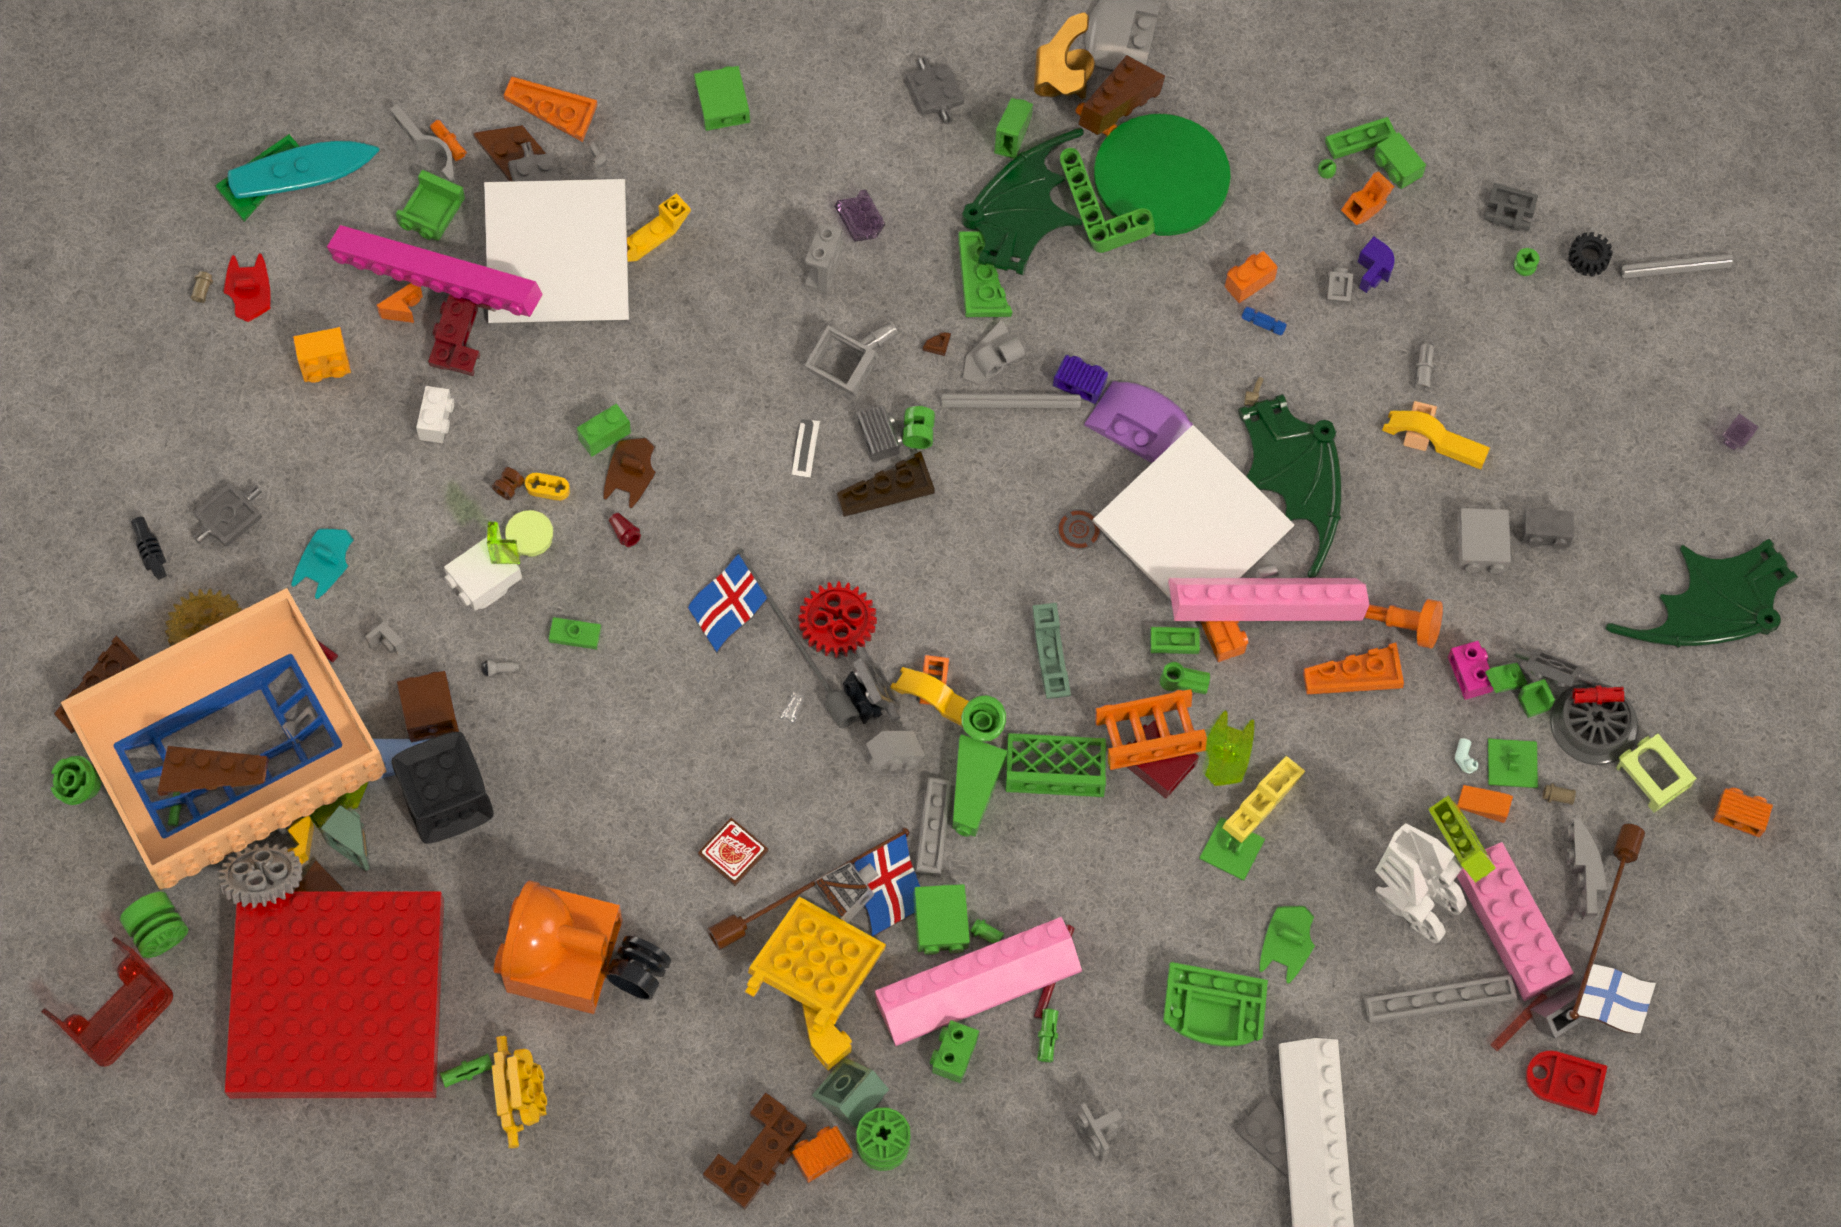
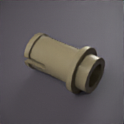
M201 271L198 275H195L196 283L190 298L193 301L205 303L209 286L213 284L211 274Z
M1554 783L1545 785L1543 799H1546L1547 802L1556 801L1570 805L1574 803L1576 790L1554 786Z

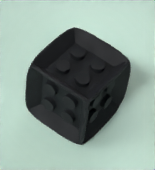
M452 732L407 748L392 758L391 762L394 773L402 788L403 796L414 825L424 844L435 843L454 837L486 823L494 816L493 807L485 791L478 765L462 732Z

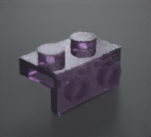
M866 189L860 190L857 197L837 200L834 205L854 242L877 238L885 226L882 216Z

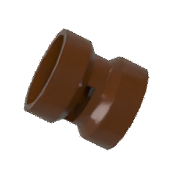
M506 467L501 473L502 477L492 484V489L504 499L511 500L515 495L516 488H520L525 480L516 470Z

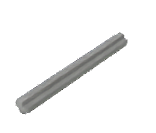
M1731 254L1625 264L1621 266L1620 273L1622 278L1729 268L1732 267L1733 257Z

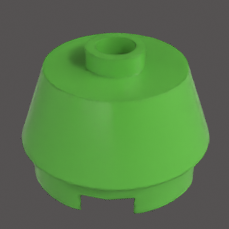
M71 756L67 759H61L52 769L51 774H54V787H51V791L57 799L65 804L77 805L94 798L101 788L102 780L94 765L82 756Z

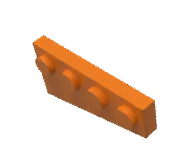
M512 76L504 93L506 101L581 142L584 140L598 105L597 100Z

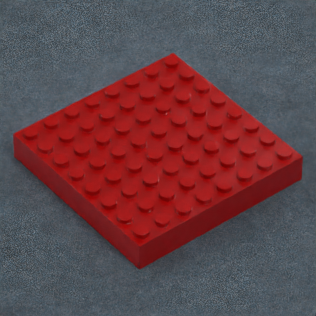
M441 891L294 892L293 894L285 893L286 899L276 898V904L267 901L265 907L262 903H258L255 908H253L252 903H248L245 907L242 906L241 901L237 903L225 1094L230 1099L436 1098L444 897Z

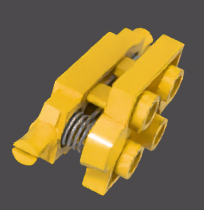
M507 1036L496 1037L498 1052L494 1053L495 1065L492 1066L497 1116L501 1117L502 1128L507 1133L508 1148L519 1147L518 1132L524 1130L523 1123L530 1126L539 1122L540 1116L547 1115V1097L543 1088L544 1072L541 1065L533 1062L530 1050L517 1049L512 1055L508 1051Z

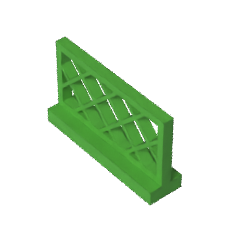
M1008 733L1006 792L1104 797L1106 787V738ZM1013 741L1024 742L1028 747L1019 753L1013 747ZM1040 743H1048L1052 749L1043 754L1037 746ZM1065 744H1072L1077 750L1068 756L1061 748ZM1090 745L1100 746V752L1094 757L1085 750ZM1030 751H1033L1039 757L1033 764L1024 758ZM1055 752L1064 758L1057 766L1048 759ZM1080 753L1089 760L1082 767L1073 760ZM1021 761L1027 769L1023 772L1012 771V766L1016 762ZM1045 762L1052 770L1048 773H1040L1036 767ZM1069 763L1076 771L1073 774H1065L1060 769ZM1093 764L1100 770V776H1091L1085 770Z

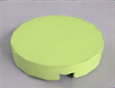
M534 510L522 511L515 514L506 526V541L510 549L516 554L528 555V557L537 556L544 553L552 543L553 526L543 513Z

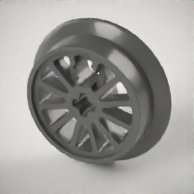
M1584 683L1575 685L1564 691L1553 705L1550 725L1556 742L1569 756L1583 763L1605 765L1618 761L1625 751L1632 749L1637 739L1638 719L1633 706L1624 696V702H1602L1608 704L1611 711L1604 709L1601 705H1596V703H1590V705L1588 703H1577L1582 709L1571 706L1574 704L1573 688H1595V685L1612 687L1602 683H1594L1592 687ZM1569 713L1582 718L1569 719ZM1595 717L1599 719L1597 723L1593 721ZM1621 718L1623 723L1614 721L1613 719ZM1583 724L1584 727L1578 732H1575L1572 728L1574 725ZM1612 728L1621 730V736H1619ZM1585 731L1590 733L1588 741L1580 737ZM1604 731L1613 740V742L1607 743ZM1595 734H1598L1601 744L1592 742Z

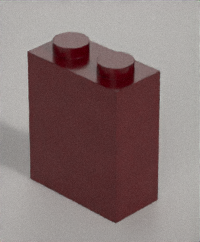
M1153 720L1148 726L1146 724L1142 726L1146 740L1161 738L1156 721ZM1196 753L1128 766L1127 768L1167 799L1197 765L1199 756Z

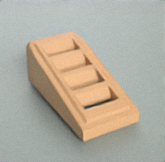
M1414 401L1412 411L1427 413L1435 417L1437 406ZM1406 431L1403 445L1426 451L1429 439L1418 432Z

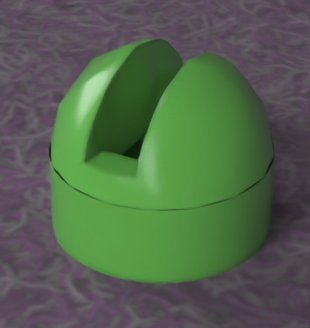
M1324 159L1320 162L1318 174L1326 179L1332 178L1336 173V164L1333 160Z

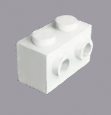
M425 387L416 427L419 440L443 443L444 435L449 431V412L452 413L454 408V399L451 398L449 389Z

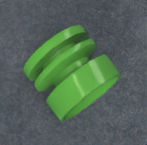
M159 891L148 894L132 903L121 914L120 922L128 935L134 937L133 943L143 958H152L163 954L180 943L188 933L189 929L184 921H182L179 913H174L175 907L165 892Z
M885 1107L873 1109L866 1113L859 1121L856 1131L857 1153L861 1161L869 1168L878 1171L892 1170L900 1166L907 1158L911 1135L910 1126L905 1117L898 1111ZM884 1132L885 1136H888L887 1140L883 1141L882 1137H879V1133Z

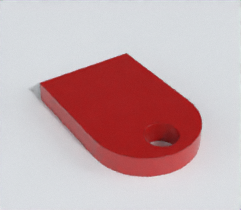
M1544 1051L1537 1054L1528 1064L1526 1082L1530 1091L1543 1101L1596 1116L1608 1066L1558 1051ZM1542 1067L1546 1071V1077L1544 1079L1536 1078L1533 1074V1068Z

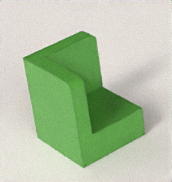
M1545 679L1523 686L1518 695L1527 718L1549 711L1555 701Z

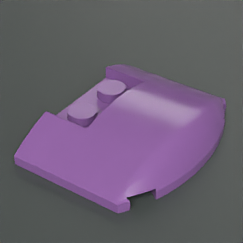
M1118 381L1111 383L1084 424V426L1151 463L1193 425L1184 411L1163 394L1143 385Z

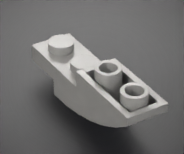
M1574 818L1570 826L1566 827V841H1570V849L1567 850L1566 861L1567 864H1571V872L1579 873L1577 887L1582 888V897H1579L1578 911L1582 912L1583 920L1593 921L1597 915V897H1602L1607 890L1605 873L1599 851L1592 836L1579 818Z

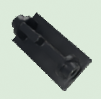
M853 671L850 672L843 682L844 691L859 712L863 724H866L871 716L874 719L879 718L882 715V708L870 703L865 694L867 689L864 683H860Z

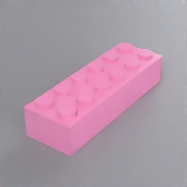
M1503 842L1485 849L1496 867L1495 870L1476 883L1464 868L1459 872L1457 878L1507 971L1512 975L1513 982L1520 995L1526 1001L1569 982L1574 972Z

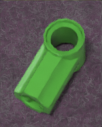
M1177 662L1168 663L1160 677V685L1167 691L1191 689L1192 692L1205 695L1210 681V673L1183 668ZM1167 674H1173L1177 679H1170Z

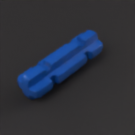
M1246 307L1242 314V319L1248 322L1252 320L1254 321L1253 324L1269 331L1272 329L1274 330L1273 333L1283 335L1287 326L1285 322L1280 320L1277 322L1275 321L1276 318L1260 311L1255 312V309L1251 307Z

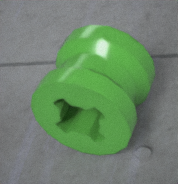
M1531 248L1521 249L1514 261L1515 271L1522 276L1532 275L1539 263V254Z

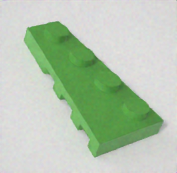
M959 232L958 242L965 317H1011L1013 312L1010 305L1008 306L1004 288L1000 285L996 268L991 264H986L985 266L978 263L980 253L985 247L982 234L980 232Z

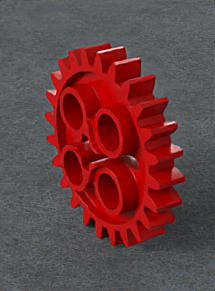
M840 581L837 582L836 587H832V584L828 582L827 589L819 585V593L817 594L811 590V599L805 597L804 604L806 606H800L802 614L798 615V621L801 622L799 630L804 631L802 633L803 639L810 638L808 646L811 647L816 644L817 653L825 649V656H828L833 651L835 658L838 657L839 652H843L844 656L847 657L848 650L850 649L856 654L857 646L865 647L864 640L871 641L872 635L870 633H875L876 627L874 624H877V617H874L876 615V608H871L873 606L872 599L866 600V592L859 595L858 586L850 590V583H847L845 588L841 587ZM836 601L839 603V605L836 607H831L828 605V603ZM852 613H857L860 615V617L853 619L850 618L849 615ZM819 620L827 622L823 626L815 624ZM838 632H845L847 636L840 638L836 634Z

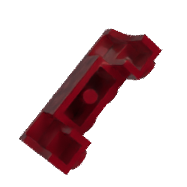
M449 295L447 302L443 301L440 309V314L442 315L440 323L436 322L433 329L435 343L428 360L429 366L474 376V366L477 359L480 358V352L468 348L466 345L478 312V307L493 312L496 309L487 304H476L469 299L463 297L455 298Z

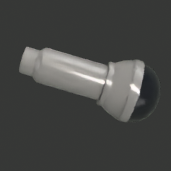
M486 660L481 665L482 673L488 677L500 672L519 670V664L514 662L496 663L492 660Z

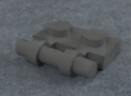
M1494 183L1487 207L1496 209V212L1486 211L1484 219L1492 221L1494 225L1499 226V224L1513 227V230L1519 231L1522 229L1529 231L1531 222L1523 221V216L1533 217L1538 195ZM1505 211L1516 214V217L1512 218L1502 214Z

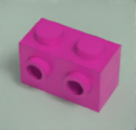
M1479 641L1451 648L1448 660L1464 699L1491 693L1493 687L1486 675V671L1490 669L1487 663L1488 655L1485 648H1481Z

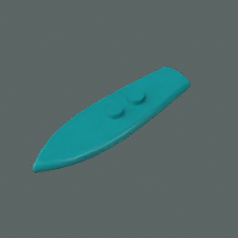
M327 141L304 145L228 171V183L237 199L315 187L353 173L369 162L380 149L377 146L354 141Z

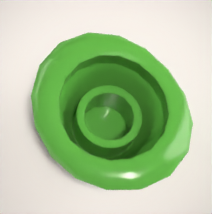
M988 695L977 696L964 707L961 715L962 726L965 732L973 739L991 741L997 738L1004 730L1006 724L1005 709L1002 703L994 697Z

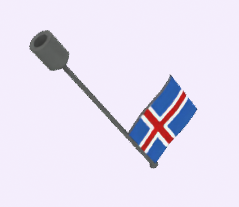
M737 549L735 552L736 557L723 573L701 590L688 607L712 647L718 654L724 643L749 622L768 600L827 690L828 694L826 695L824 705L839 728H846L852 725L860 717L854 704L844 690L831 689L743 554L744 550Z

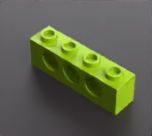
M1449 795L1428 809L1459 863L1475 883L1496 869L1465 815Z

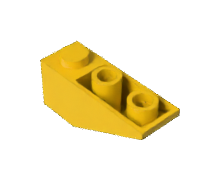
M801 1003L811 1051L829 1071L851 1053L852 1040L845 1031L839 1032L834 1026L836 1022L831 1019L828 1020L821 1034L811 1030L814 1025L813 1020L819 1012Z

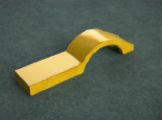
M1390 411L1388 418L1391 419L1389 424H1384L1382 431L1392 435L1405 430L1418 432L1431 440L1437 453L1480 470L1482 469L1490 447L1445 430V427L1436 418L1427 413L1419 411Z
M902 667L900 670L902 675L897 683H892L891 689L900 694H912L927 701L943 717L962 726L961 715L964 707L969 702L968 700L955 694L953 690L935 677Z

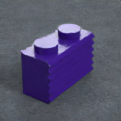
M1065 355L1054 376L1053 386L1070 394H1079L1082 399L1096 404L1107 383L1108 372L1098 365L1091 366L1086 364L1077 356L1070 357Z

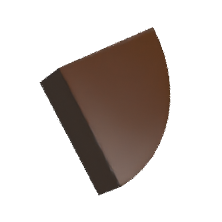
M939 333V335L928 339L923 346V351L945 356L951 333Z

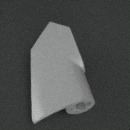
M1002 320L966 355L964 380L979 384L999 374L1005 365L1025 356L1021 342L1016 337L1012 339Z

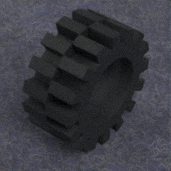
M1590 232L1589 236H1587V233H1583L1582 236L1578 235L1569 250L1568 260L1571 262L1570 266L1572 268L1577 267V273L1581 270L1584 271V276H1587L1588 272H1590V277L1595 276L1596 272L1598 275L1602 274V271L1607 269L1613 254L1611 243L1607 244L1608 239L1606 237L1601 240L1602 235L1598 233L1597 237H1595L1594 232ZM1587 248L1593 249L1598 253L1599 258L1597 260H1589L1582 255V251Z

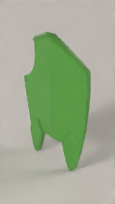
M1305 906L1277 907L1270 922L1262 949L1260 972H1263L1272 960L1288 967L1287 984L1297 976L1315 947L1310 938V926L1315 916Z

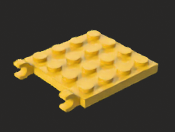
M798 897L749 967L748 973L752 977L747 983L748 988L745 990V993L754 997L763 982L769 984L819 1012L813 1020L814 1025L811 1030L821 1034L829 1019L835 1022L838 1020L885 950L886 944L807 900Z

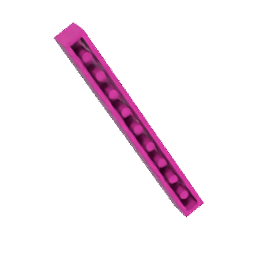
M342 225L339 226L327 246L333 260L339 264H350L359 270L367 269L380 276L384 274L391 276L397 281L411 282L417 287L425 286L438 293L441 291L449 293L455 298L463 297L476 304H487L496 310L504 309L517 316L524 315L530 317L543 295L536 281Z

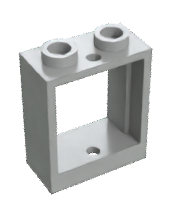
M828 325L825 330H821L816 339L818 343L814 350H810L807 353L804 366L813 374L856 397L877 362L879 355L871 348ZM833 338L863 354L848 383L817 367Z

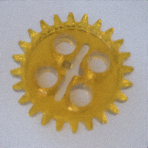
M209 588L207 594H203V591L199 589L198 596H194L192 592H189L190 599L186 600L184 597H180L181 606L173 604L176 612H168L170 619H172L165 621L166 626L169 628L165 630L167 637H170L168 642L170 646H173L242 611V608H238V602L236 600L232 601L229 594L223 597L221 590L216 595L213 594L211 588ZM213 608L212 612L208 614L203 613L206 609ZM187 623H194L190 628H183Z

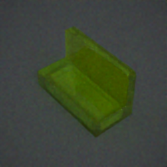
M488 522L487 547L491 564H520L517 540L501 539L498 522Z

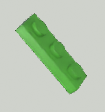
M1386 117L1326 136L1325 143L1333 159H1337L1375 147L1396 134L1389 118Z

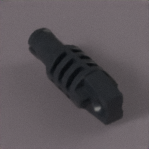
M141 516L133 519L131 524L137 536L136 546L146 570H152L158 580L167 577L163 567L166 559L157 537L151 534L144 517Z

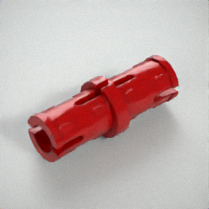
M1595 685V688H1573V703H1596V705H1602V702H1624V687H1601V685Z

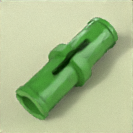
M1043 1009L1041 1031L1038 1032L1040 1041L1037 1060L1050 1063L1054 1060L1055 1040H1058L1056 1027L1059 1011Z
M487 1053L469 1062L464 1060L461 1062V1065L440 1072L445 1088L465 1079L470 1081L473 1079V1076L490 1069L492 1070L493 1065Z

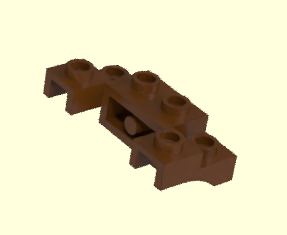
M766 1092L750 1112V1117L764 1126V1128L736 1165H733L718 1154L703 1173L705 1180L744 1210L749 1206L764 1184L769 1186L777 1175L774 1171L780 1164L784 1166L792 1156L790 1150L807 1129V1125L788 1112L784 1105Z

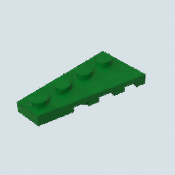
M288 134L248 163L300 146ZM228 177L215 185L216 190L243 222L248 219L268 196L237 199L230 189Z

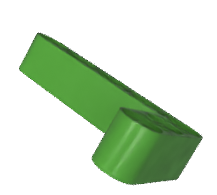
M1067 148L1062 151L1060 155L1061 165L1093 250L1104 253L1148 237L1154 232L1155 224L1152 214L1144 208L1105 221L1080 153L1075 148ZM1075 160L1073 164H1067L1069 161ZM1078 179H1083L1080 183H1074ZM1085 198H1090L1087 202H1081ZM1090 218H1097L1095 221H1088ZM1141 221H1148L1144 225H1139ZM1123 228L1126 229V230H1125L1124 232H1122V233H1118V232H1117V231L1120 230V229H1123ZM1098 237H1105L1101 241H1096V238Z

